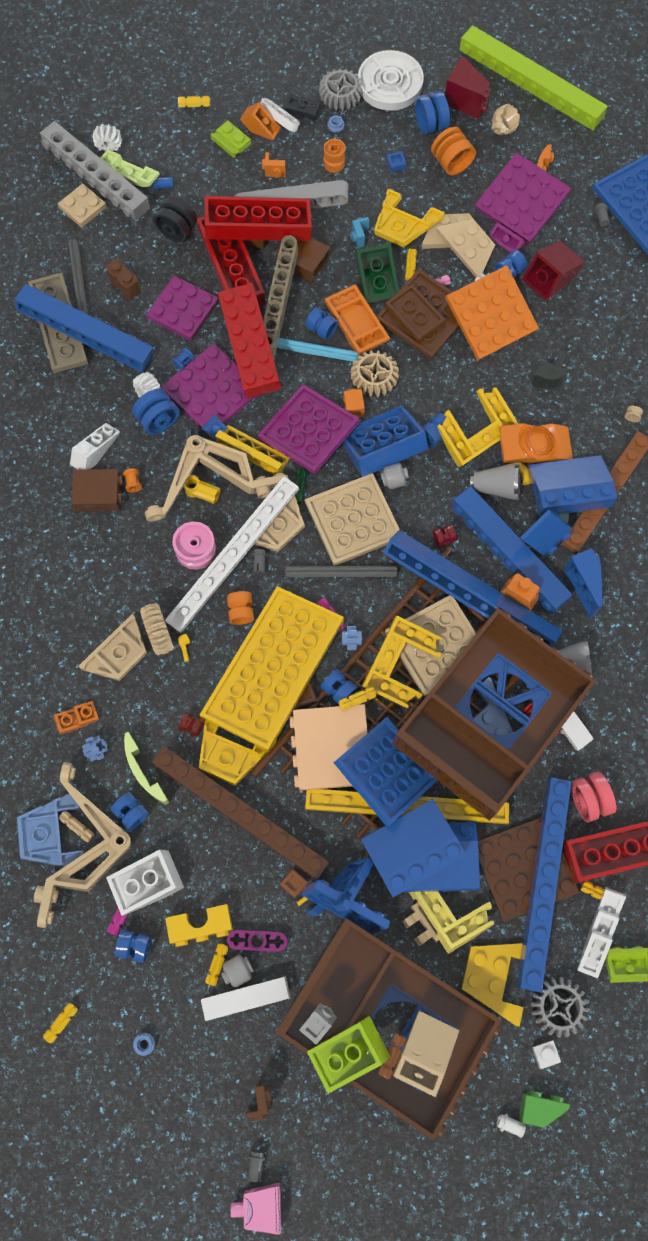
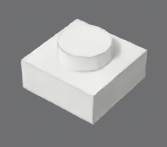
M553 1040L532 1047L539 1069L561 1063Z

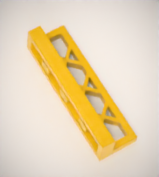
M229 425L226 426L227 429L224 432L219 430L215 435L217 443L246 453L249 462L274 475L282 473L290 461V458ZM229 432H231V433H233V434L236 435L237 439H235V438H233V437H231V436H229V435H227V434H228ZM248 441V442H250V443L252 444V447H250V446H248V445H246V444H244V443H242V442ZM258 450L267 451L268 456L259 452ZM275 458H280V459H282V460H284V461H283V463H280V462H278V461H276V460H274V459H275Z

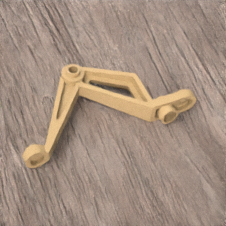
M193 435L187 439L164 507L161 508L158 505L148 507V510L145 511L146 520L152 522L166 517L198 462H201L248 494L257 493L260 499L266 498L283 476L287 479L289 478L284 473H277L273 477L266 478L262 476L253 480L246 453L207 440L198 435ZM211 452L237 462L241 474L236 473L212 458L208 453Z
M64 762L62 765L60 782L102 835L104 841L47 878L45 886L37 885L34 902L41 903L37 920V927L47 928L48 924H52L54 912L51 911L52 904L56 903L58 897L56 887L89 892L131 847L129 835L69 783L70 779L74 780L76 768H73L72 763ZM120 840L124 841L121 845L117 844ZM103 853H109V856L85 880L70 878L71 875Z

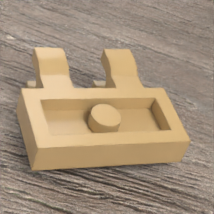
M417 902L411 907L414 913L403 920L402 923L407 929L420 920L426 931L414 939L418 946L430 938L437 942L439 940L437 937L438 932Z

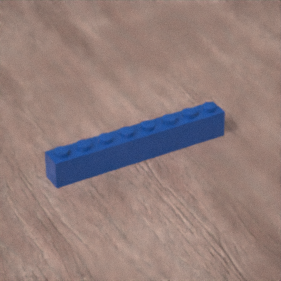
M25 284L14 299L17 311L142 373L153 357V347L148 343L141 342L132 335L125 334L116 327L109 326L100 319L93 318L84 311L77 310L68 303H63L52 295L39 291L36 287Z
M471 486L454 499L452 507L455 514L465 520L467 527L471 530L473 529L480 541L490 547L492 554L502 560L505 568L511 570L514 574L518 573L523 577L529 578L531 582L539 586L538 600L541 602L544 610L554 614L570 600L573 594Z

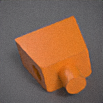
M516 573L507 580L500 593L531 611L538 601L540 588L531 582L529 578Z

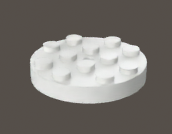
M386 50L369 56L360 66L358 78H361L363 84L361 86L363 91L362 97L371 106L382 110L398 111L413 104L416 97L420 96L422 92L424 76L421 66L413 57L400 51Z

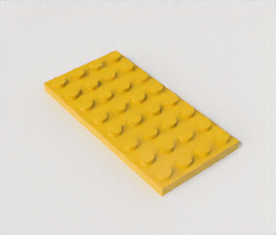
M277 586L200 713L201 718L270 751L344 622V617Z

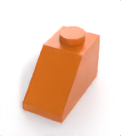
M259 102L247 107L240 118L241 122L250 132L269 140H274L281 128Z

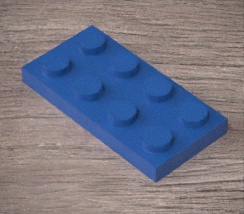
M317 880L304 887L301 893L305 898L344 920H350L371 935L386 930L390 924V921L385 919L382 913L371 911L361 901H353L348 910L339 912L333 905L343 891L334 890L326 881Z

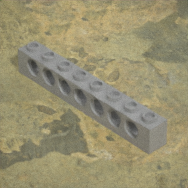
M52 122L40 132L41 143L47 150L50 149L56 158L62 159L68 168L74 169L80 178L86 179L92 188L98 189L103 197L109 198L115 207L121 208L127 217H131L136 221L150 209L148 197L57 122Z

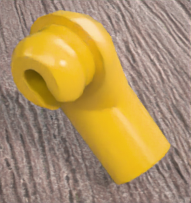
M520 463L518 472L521 475L523 485H529L532 483L529 469Z

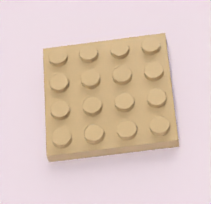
M373 473L305 499V504L334 566L386 546L390 538L400 530Z
M448 596L405 619L441 637V640H436V652H441L440 659L405 643L399 655L423 697L430 693L476 636V632L452 596Z

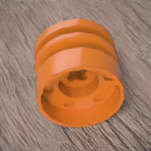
M450 127L438 135L431 146L432 154L440 162L446 173L451 176L457 175L468 168L476 156L475 148L458 127Z

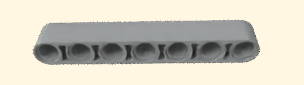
M343 180L242 192L235 194L234 197L310 199V209L337 206L348 202V183Z

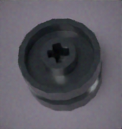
M170 196L165 199L161 209L154 215L153 222L164 236L181 243L186 240L190 230L196 225L198 217L188 203L177 197Z

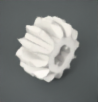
M109 124L96 126L93 133L94 146L98 147L99 150H105V152L108 149L117 151L122 141L120 130L116 129V126L111 127Z
M149 372L142 373L133 379V387L138 397H141L150 390L160 388L157 379Z

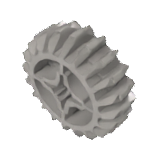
M339 68L338 71L333 69L332 73L327 72L326 75H323L320 81L319 94L321 101H324L325 105H329L330 109L334 107L336 111L341 109L343 112L345 108L348 110L350 107L355 108V105L359 104L360 99H362L363 91L361 86L363 84L361 78H358V74H354L353 70L348 72L347 68L345 70Z
M559 977L558 982H556L555 978H550V984L547 981H543L545 989L542 988L540 995L532 994V997L537 999V1002H531V1006H537V1010H533L531 1013L532 1015H539L535 1019V1023L538 1024L543 1021L540 1029L544 1031L548 1028L549 1035H553L555 1031L556 1037L559 1038L562 1035V1031L565 1037H569V1029L573 1034H576L577 1029L575 1026L579 1028L584 1027L580 1019L584 1021L588 1019L582 1015L583 1012H589V1008H583V1004H587L588 1000H581L580 998L585 993L584 991L576 992L579 985L574 984L571 987L572 980L567 979L564 984L563 977ZM554 989H563L571 996L561 999L558 994H555ZM549 995L550 1007L544 1012V1000ZM557 1001L558 1003H565L561 1008L562 1013L561 1011H555L558 1007ZM575 1002V1014L571 1020L569 1008ZM559 1015L566 1024L557 1026L550 1022L548 1018Z

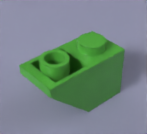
M529 1090V1094L523 1093L519 1121L545 1128L569 1110L570 1104L563 1102V1097L551 1095L550 1099L543 1098L542 1093Z

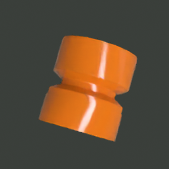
M330 139L324 144V167L329 172H340L345 166L346 148L343 141Z
M239 591L227 595V604L231 608L228 612L230 624L243 625L253 622L254 613L253 609L250 608L252 606V594Z

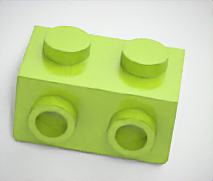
M637 946L632 949H622L621 947H615L608 950L605 961L610 983L648 981V948Z

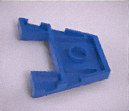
M369 858L349 862L331 882L333 883L331 888L336 891H343L333 905L339 912L350 908L364 880L370 874V869L374 863ZM318 904L314 908L310 905L306 912L311 917L319 916L324 908Z

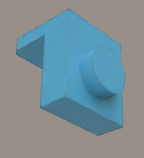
M368 217L352 221L351 238L353 242H356L358 248L364 247L365 244L364 231L369 230Z

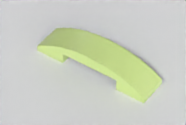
M109 149L100 158L129 183L136 186L149 187L160 175L158 171L147 166L142 169L122 160L120 154Z
M125 733L126 757L134 776L151 796L165 805L169 804L158 783L150 786L134 757L141 752L130 733Z

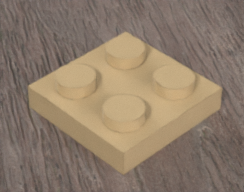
M83 183L58 203L59 208L81 228L107 208L106 203Z

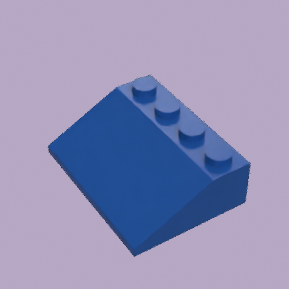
M402 405L360 422L342 443L352 463L362 477L428 449L425 431Z
M601 455L528 465L539 517L548 510L564 514L609 508L617 500L613 479Z
M433 799L396 819L388 827L385 825L361 839L392 897L467 856Z
M448 823L467 856L403 892L480 890L476 823Z

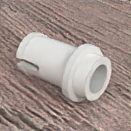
M505 1113L504 1115H499L496 1127L500 1128L502 1132L505 1130L522 1138L525 1133L526 1124L508 1117V1114Z

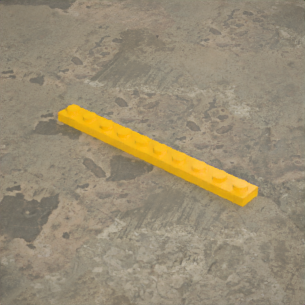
M324 789L307 790L305 810L377 815L358 792ZM420 796L399 816L401 817L433 799L446 820L508 824L509 803H504L498 813L489 821L462 799Z

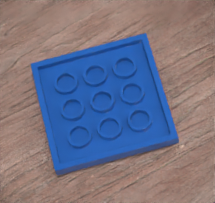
M388 717L333 762L387 827L437 781V779L392 745L395 735L399 730Z

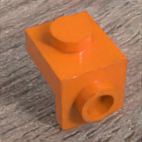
M265 152V159H262V170H265V176L286 177L285 160H269V152Z

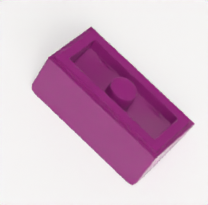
M498 222L488 235L492 241L509 252L513 250L520 251L527 243Z

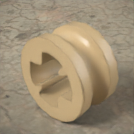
M629 406L625 414L626 420L639 422L643 410L637 406Z

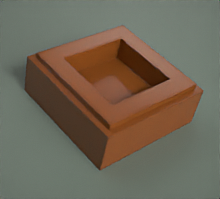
M292 869L280 883V886L296 898L308 884V881Z

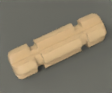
M67 811L62 812L59 816L60 821L67 824L66 826L77 835H81V838L86 842L91 841L94 837L92 831L86 829L87 827L72 817Z

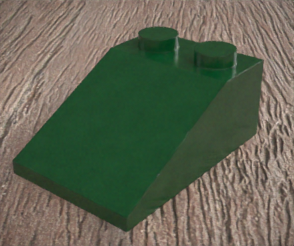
M391 243L356 250L354 254L366 302L372 303L394 297L399 292Z

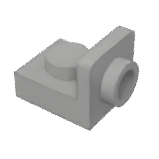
M320 1003L300 1028V1031L317 1045L337 1017L329 1007Z

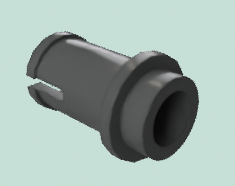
M605 203L597 204L594 210L601 227L610 224L607 212L608 206Z
M256 549L252 553V557H254L253 573L260 574L261 572V574H264L265 557H267V554L263 549Z
M252 1150L251 1155H248L250 1163L247 1180L261 1182L262 1166L266 1157L263 1151Z

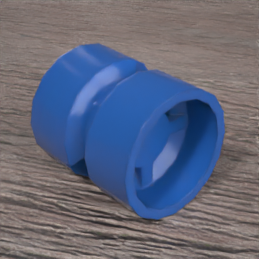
M513 250L495 264L494 270L496 271L507 265L513 278H515L527 268V260L520 251Z
M318 307L311 311L305 323L306 328L312 332L317 331V335L325 340L331 338L338 326L337 319L330 315L326 316V312Z
M441 413L436 414L430 420V423H426L422 427L426 433L427 444L433 448L442 441L437 426L443 424L446 416Z
M336 669L325 679L321 688L328 695L332 694L333 700L339 705L341 699H348V696L355 694L358 687L350 680L346 681V676L339 669ZM341 683L342 685L337 690H335L338 684Z
M130 792L120 797L110 810L118 819L122 818L124 826L129 831H132L147 818L149 812L141 804L137 805L138 800Z
M122 929L117 940L115 957L123 959L131 957L132 961L145 963L150 950L151 936L144 934L135 936L134 932Z

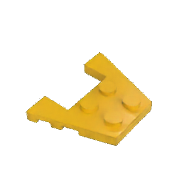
M388 189L382 211L379 214L374 229L375 235L405 247L445 218V212L433 207L429 209L422 219L395 208L401 201L402 196L400 193Z
M205 720L199 771L236 786L269 751L257 745L251 750L218 736L216 733L219 726Z
M523 943L470 947L461 989L510 1021L513 1025L520 1027L524 1007L503 1002L502 998L511 957L520 959Z

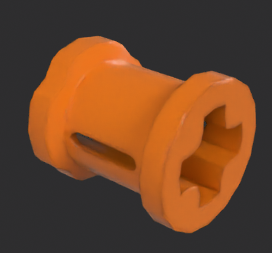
M127 469L123 472V477L126 479L127 492H138L142 489V485L139 483L138 475L140 473L138 469Z

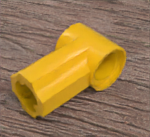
M190 475L184 485L187 496L191 498L197 497L213 504L217 502L221 492L220 488L200 481L195 475ZM192 484L196 485L194 488H188Z

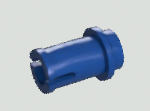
M156 178L152 183L153 189L173 188V178Z

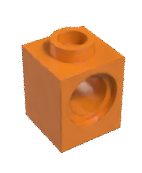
M362 389L344 391L343 401L345 410L358 418L364 417L365 408Z

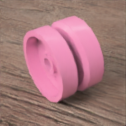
M188 522L180 526L174 533L172 541L178 561L188 569L198 570L212 563L217 549L213 533L208 526L201 522Z

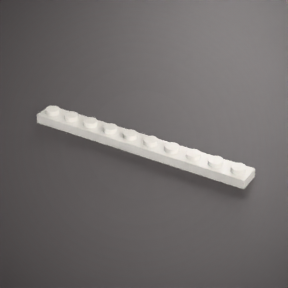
M283 476L166 618V623L179 633H182L299 490L296 484Z

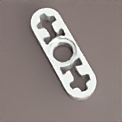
M262 98L260 104L275 121L292 132L297 131L300 122L273 101Z

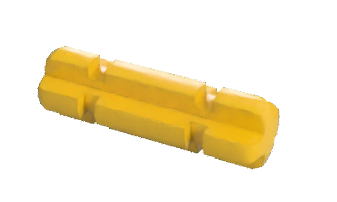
M178 97V106L201 107L203 105V107H209L210 97Z
M410 248L407 252L405 280L407 281L415 273L416 249Z
M372 686L368 687L365 691L362 690L348 696V699H341L339 706L342 711L350 709V706L355 707L366 702L367 699L375 698L376 691Z
M584 881L581 886L582 892L590 893L591 896L601 900L604 892L603 888L597 885L593 886V883L589 881Z
M221 943L217 945V953L213 957L209 969L210 974H207L205 980L206 984L216 986L217 976L220 975L225 961L224 956L227 955L229 949L227 945Z
M72 1003L66 1005L63 1009L64 1012H61L50 1026L51 1029L47 1030L43 1035L47 1042L53 1043L58 1037L57 1034H60L71 1020L70 1017L74 1016L78 1011L77 1007Z

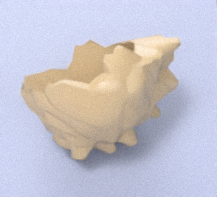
M505 104L494 112L491 128L494 129L495 133L504 135L516 131L520 115L517 113V109L513 108V105Z

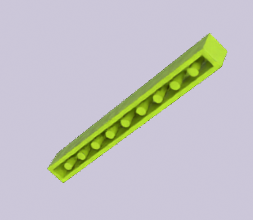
M472 25L461 37L460 51L527 90L572 119H575L591 130H594L603 120L607 105Z

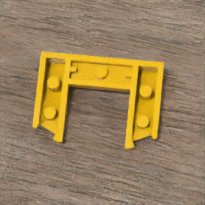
M492 388V393H484L483 389L476 391L491 424L469 439L465 437L449 410L444 413L446 419L443 424L437 426L457 467L466 464L500 440L499 428L501 426L518 424L497 388Z
M395 616L362 687L368 688L372 686L376 694L408 708L409 706L406 702L415 695L419 699L423 694L389 678L405 643L440 659L441 652H436V640H441V637L399 616Z

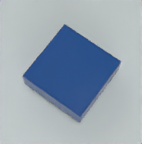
M403 151L386 154L390 172L407 168Z
M213 415L202 429L216 441L215 435L219 430L224 432L227 427Z

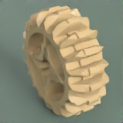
M371 350L370 354H367L364 351L363 357L358 355L357 360L353 362L351 380H353V385L357 386V390H363V395L369 393L370 397L373 394L379 397L380 393L386 395L387 391L391 392L392 387L396 386L399 369L396 367V361H392V356L387 357L386 352L380 354L379 350L376 353H373Z
M157 603L145 605V607L141 608L140 612L153 650L157 655L169 653V651L173 650L174 646L162 611Z

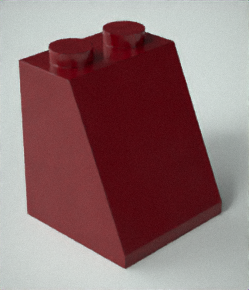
M461 56L447 79L445 98L448 106L479 119L482 113L485 114L489 104H487V101L491 94L489 91L490 82L465 57Z
M559 240L537 251L522 280L548 301L577 276L585 261Z

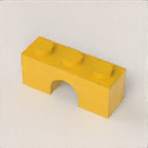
M225 904L208 908V920L201 928L191 926L188 914L165 918L170 944L180 947L188 945V941L196 939V942L209 940L208 936L215 934L217 938L228 936L229 931L233 930L229 905Z

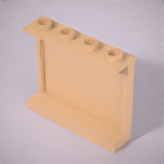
M365 704L355 707L350 706V709L342 711L340 706L293 710V716H290V728L295 729V736H291L292 748H296L297 754L293 755V767H298V775H294L295 788L299 787V792L302 793V790L352 786L333 762L367 734Z

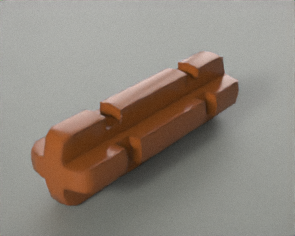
M394 1034L391 1041L393 1045H390L388 1048L391 1058L385 1062L384 1066L381 1065L378 1072L380 1076L386 1079L391 1078L393 1074L392 1068H395L402 1052L400 1049L406 1043V1038L399 1034Z

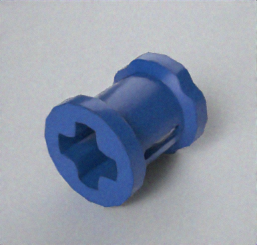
M183 348L182 353L171 361L181 371L195 357L187 348Z

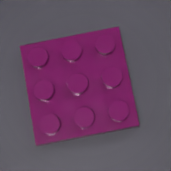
M173 276L146 316L147 319L192 341L218 304L219 299Z

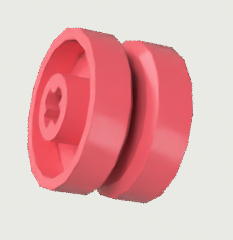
M601 772L591 773L587 775V779L580 777L572 780V798L580 816L585 822L589 823L599 819L600 814L606 817L616 812L614 794L607 779Z

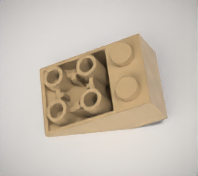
M418 1011L392 1075L436 1097L459 1030Z

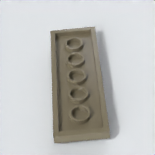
M62 273L28 281L29 286L36 287L39 291L52 295L55 299L71 305ZM39 322L53 373L88 364L82 342Z

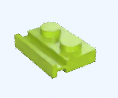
M226 121L214 134H211V139L233 158L251 145V139L229 121Z

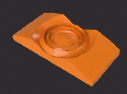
M356 284L325 298V303L332 317L338 320V325L344 332L349 345L354 351H357L358 355L390 340V337Z
M522 423L501 426L499 428L503 463H546L573 459L569 429L566 426L557 424L531 426Z

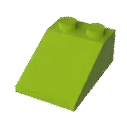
M370 1016L307 1051L328 1094L381 1066L391 1058Z

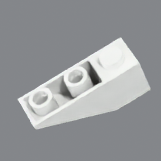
M107 423L103 424L72 448L70 465L78 470H90L119 436L120 431Z

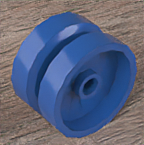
M438 90L431 92L429 97L425 94L416 97L415 114L421 132L424 135L434 133L436 129L438 131L448 129L450 113L443 92Z
M161 388L150 390L142 395L132 408L133 416L141 423L142 428L149 435H157L170 428L178 419L180 413L179 408L170 400L165 390Z

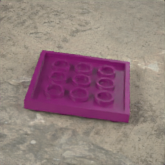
M515 153L477 201L475 209L496 223H500L530 244L569 195L571 188L526 158Z
M214 343L185 366L184 370L179 371L161 386V389L165 390L170 399L201 429L213 415L225 424L257 397L246 398L237 365Z
M303 384L258 434V438L313 474H316L360 423V419Z

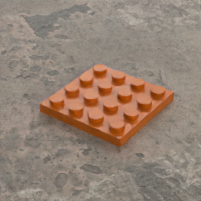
M507 265L445 297L477 361L539 329Z

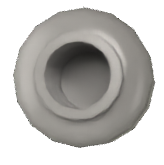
M400 463L385 466L383 472H381L384 486H388L389 489H395L406 485V479L409 478L406 467L403 468Z
M237 955L223 964L224 972L221 975L226 984L231 983L233 987L237 988L251 980V973L254 970L247 957L243 958L241 955Z

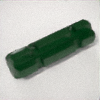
M301 468L297 469L295 484L299 487L295 494L297 504H301L303 501L307 470Z

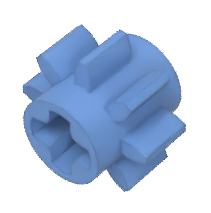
M347 626V631H342V645H347V650H356L357 645H362V632L357 631L356 626Z
M91 736L85 739L87 744L82 746L84 756L90 758V761L103 759V753L108 751L106 741L100 739L99 736L94 738Z

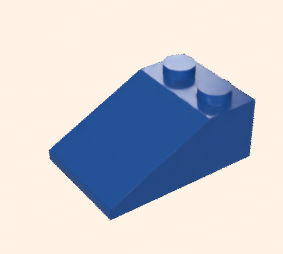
M548 510L520 538L539 553L547 556L548 554L552 555L558 549L557 545L561 541L565 542L572 536L570 532L573 528L558 513Z
M591 548L572 556L564 569L590 619L594 618L602 607L601 560L599 555L594 553Z

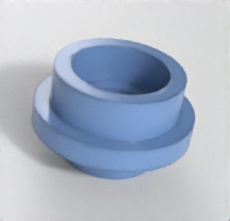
M332 116L328 121L329 130L332 132L343 130L344 121L340 116Z
M148 1033L139 1034L133 1042L135 1052L141 1056L150 1054L155 1047V1040ZM142 1040L148 1042L147 1048L141 1047Z

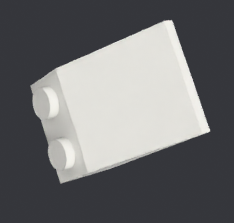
M158 850L106 877L121 916L166 898L184 888L169 850Z

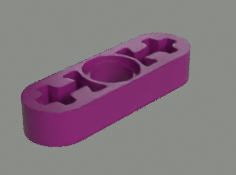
M233 930L227 937L228 945L235 950L281 952L288 944L286 936L280 932ZM235 934H239L240 938H246L245 934H250L248 937L249 947H244L246 942H239L238 946H235V943L231 942V938H234ZM261 935L263 937L262 946L254 947L251 940L253 936ZM266 935H271L269 940H276L277 936H280L281 940H284V944H281L280 948H276L275 944H269L270 948H265L267 944Z

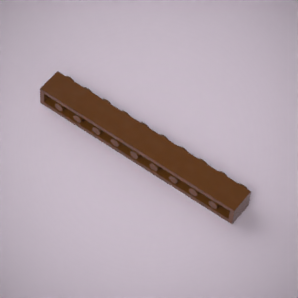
M165 746L152 761L153 765L316 881L320 879L329 866V862Z

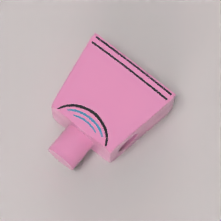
M280 1183L246 1190L244 1192V1202L231 1203V1218L244 1217V1229L280 1234Z

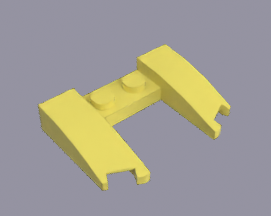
M438 891L409 892L413 900L417 899L438 932L437 937L448 954L494 925V921L488 922L486 910H491L492 908L490 902L456 920Z

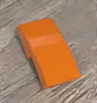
M551 145L546 146L537 163V166L544 171L548 170L549 163H553L554 152H551Z
M93 701L74 706L72 710L54 714L59 735L99 720Z

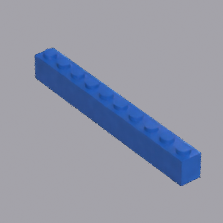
M398 530L390 538L383 554L487 619L492 616L497 608L501 611L504 610L511 615L512 619L524 624L528 631L539 635L547 645L552 647L562 633V630L404 532Z
M552 777L546 781L516 988L534 992H542L572 782Z

